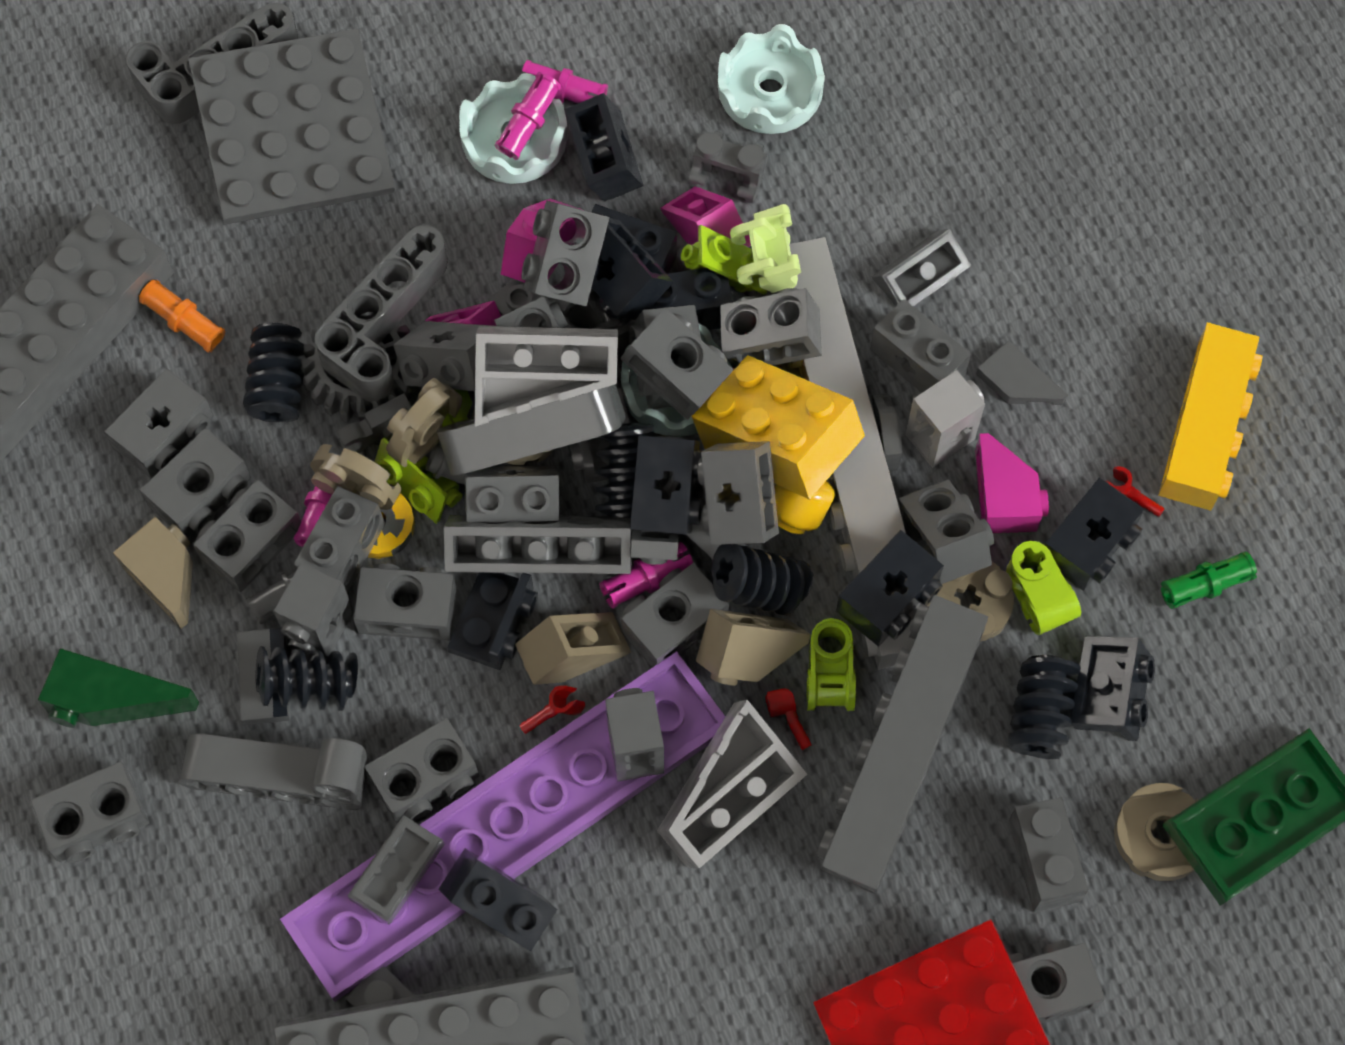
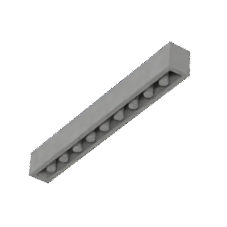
M823 237L789 244L791 255H798L801 273L797 275V285L794 288H806L820 309L822 356L789 363L792 369L799 368L801 378L853 399L865 435L827 479L833 486L835 493L834 503L829 508L831 524L834 530L841 529L845 544L839 546L842 566L845 572L852 571L855 579L900 530L905 534L906 532L827 241ZM797 319L792 320L787 326L793 324ZM898 587L891 592L885 589V593L889 596L895 591L901 594V590ZM920 603L909 614L912 617V621L897 639L894 640L888 636L878 647L861 633L865 654L867 657H875L878 670L894 667L902 648L911 651L915 640L909 638L910 627Z

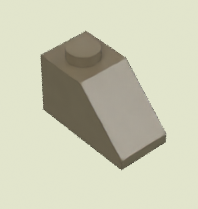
M154 517L116 549L113 554L121 568L182 629L188 624L193 561L186 548L191 543L177 526L171 524L166 528Z
M710 609L696 662L711 672V679L725 685L735 686L738 684V680L758 682L809 643L811 634L788 619Z
M613 612L552 615L547 617L515 644L533 685L565 682L631 653Z

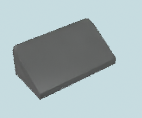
M944 229L934 232L871 277L895 305L904 298L912 306H915L968 269L971 264L951 230Z

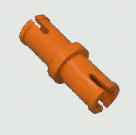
M157 279L151 280L139 295V302L146 305L165 319L168 328L176 333L181 331L203 347L206 352H212L223 340L226 332L225 329L217 326L198 312L197 305L190 299L182 300L164 287Z

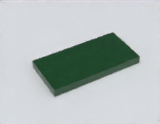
M1308 728L1169 819L1162 826L1221 906L1345 822V775L1311 729Z

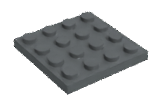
M358 28L188 58L224 225L395 192Z

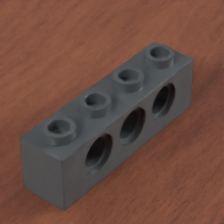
M450 515L444 525V572L630 574L633 558L630 557L633 530L630 529L631 518L559 516V521L478 523L466 522L465 515Z

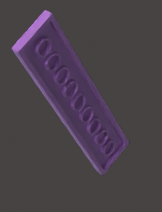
M677 651L618 690L640 688L643 692L654 691L664 744V774L617 782L607 726L606 703L604 700L420 824V826L442 839L445 845L390 925L349 900L347 896L374 856L280 918L334 1002L352 991L362 980L381 967H387L465 913L464 910L452 904L438 890L464 848L515 879L709 745L726 716Z

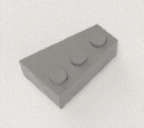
M479 326L476 332L475 427L510 414H519L540 405L557 400L562 401L617 384L618 329Z
M748 700L734 702L657 831L687 868H700L808 774Z

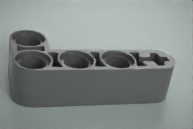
M269 3L175 63L170 60L157 44L145 41L134 44L128 50L126 65L136 89L156 114L167 123L180 124L199 113L188 58L298 39V33L290 8L281 3ZM177 96L172 100H167L170 97Z
M421 225L410 230L315 332L314 341L322 367L330 375L367 401L382 400L390 395L394 388V376L388 354L378 344L443 276L447 269L448 260L445 243L441 232L437 228ZM395 281L405 282L403 286L398 288L388 287V285ZM363 313H376V315L371 319H359V316H361ZM335 344L347 345L341 351H329V348ZM370 369L381 370L380 374L372 378L362 376L363 373Z
M615 384L562 401L557 400L540 405L519 414L514 413L497 418L476 427L475 417L444 426L437 430V434L450 474L456 476L606 435L619 429L626 416Z
M208 734L188 735L179 784L195 790L246 796L247 792H253V797L286 802H293V798H299V803L332 808H339L340 804H344L347 810L361 809L367 779V772L364 766L369 764L370 761L362 745L344 739H323L320 749Z

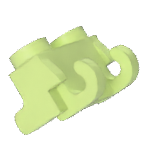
M786 204L755 213L754 220L737 225L730 230L732 243L743 245L746 243L745 235H749L754 262L744 265L737 270L739 283L752 284V275L758 274L762 276V278H759L760 287L771 293L794 288L797 285V275L801 273L798 255H791L790 235L786 227L792 225L790 209Z

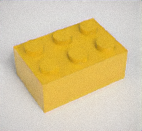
M749 355L740 362L691 416L704 449L721 443L770 441L774 484L809 500L865 437L853 399Z

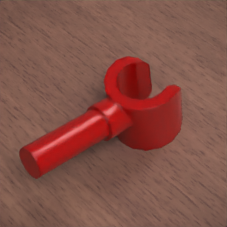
M1121 466L1114 467L1113 477L1123 481L1125 485L1115 486L1109 481L1105 482L1159 518L1165 508L1132 486V474L1128 469Z
M557 686L549 695V704L519 724V726L527 734L559 713L567 715L581 713L585 707V701L574 700L566 705L567 697L575 692L577 688Z
M785 688L767 692L765 700L770 717L785 715L787 724L800 748L804 750L812 746L798 719L793 693Z

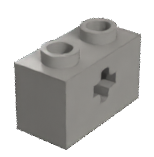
M956 370L913 398L905 435L932 468L975 440L985 407L984 396L981 390L973 381H966Z

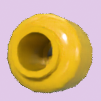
M826 480L809 500L775 484L778 526L794 534H804L805 531L818 529L835 498L833 486Z

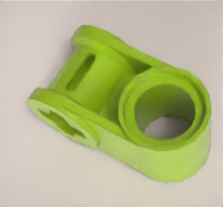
M1027 541L1017 546L1006 567V572L1012 579V590L1021 605L1023 615L1026 620L1031 619L1033 622L1029 624L1032 631L1039 636L1080 617L1082 612L1079 600L1071 585L1062 575L1050 550L1037 541ZM1024 561L1028 567L1036 565L1038 568L1036 573L1031 568L1023 570L1021 568L1022 562Z
M824 619L817 623L812 630L806 684L807 711H814L816 706H845L847 711H855L856 676L855 669H853V636L848 625L839 619ZM824 637H834L840 641L843 648L836 653H828L821 649L818 642Z

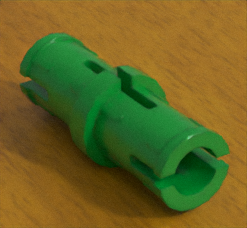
M1244 551L1213 564L1206 561L1198 564L1196 570L1162 581L1161 593L1167 606L1170 609H1175L1203 597L1209 599L1221 595L1222 590L1257 578V568L1251 555Z

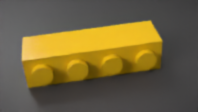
M1207 322L1196 349L1158 496L1210 511L1218 497L1226 499L1233 478V473L1226 471L1229 457L1236 459L1243 439V433L1236 431L1239 418L1246 419L1253 399V394L1246 392L1249 379L1256 380L1262 363L1263 355L1256 354L1259 336Z

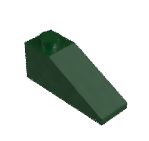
M61 648L38 698V701L49 713L48 718L69 728H75L77 722L89 726H98L196 711L199 705L197 697L190 688Z

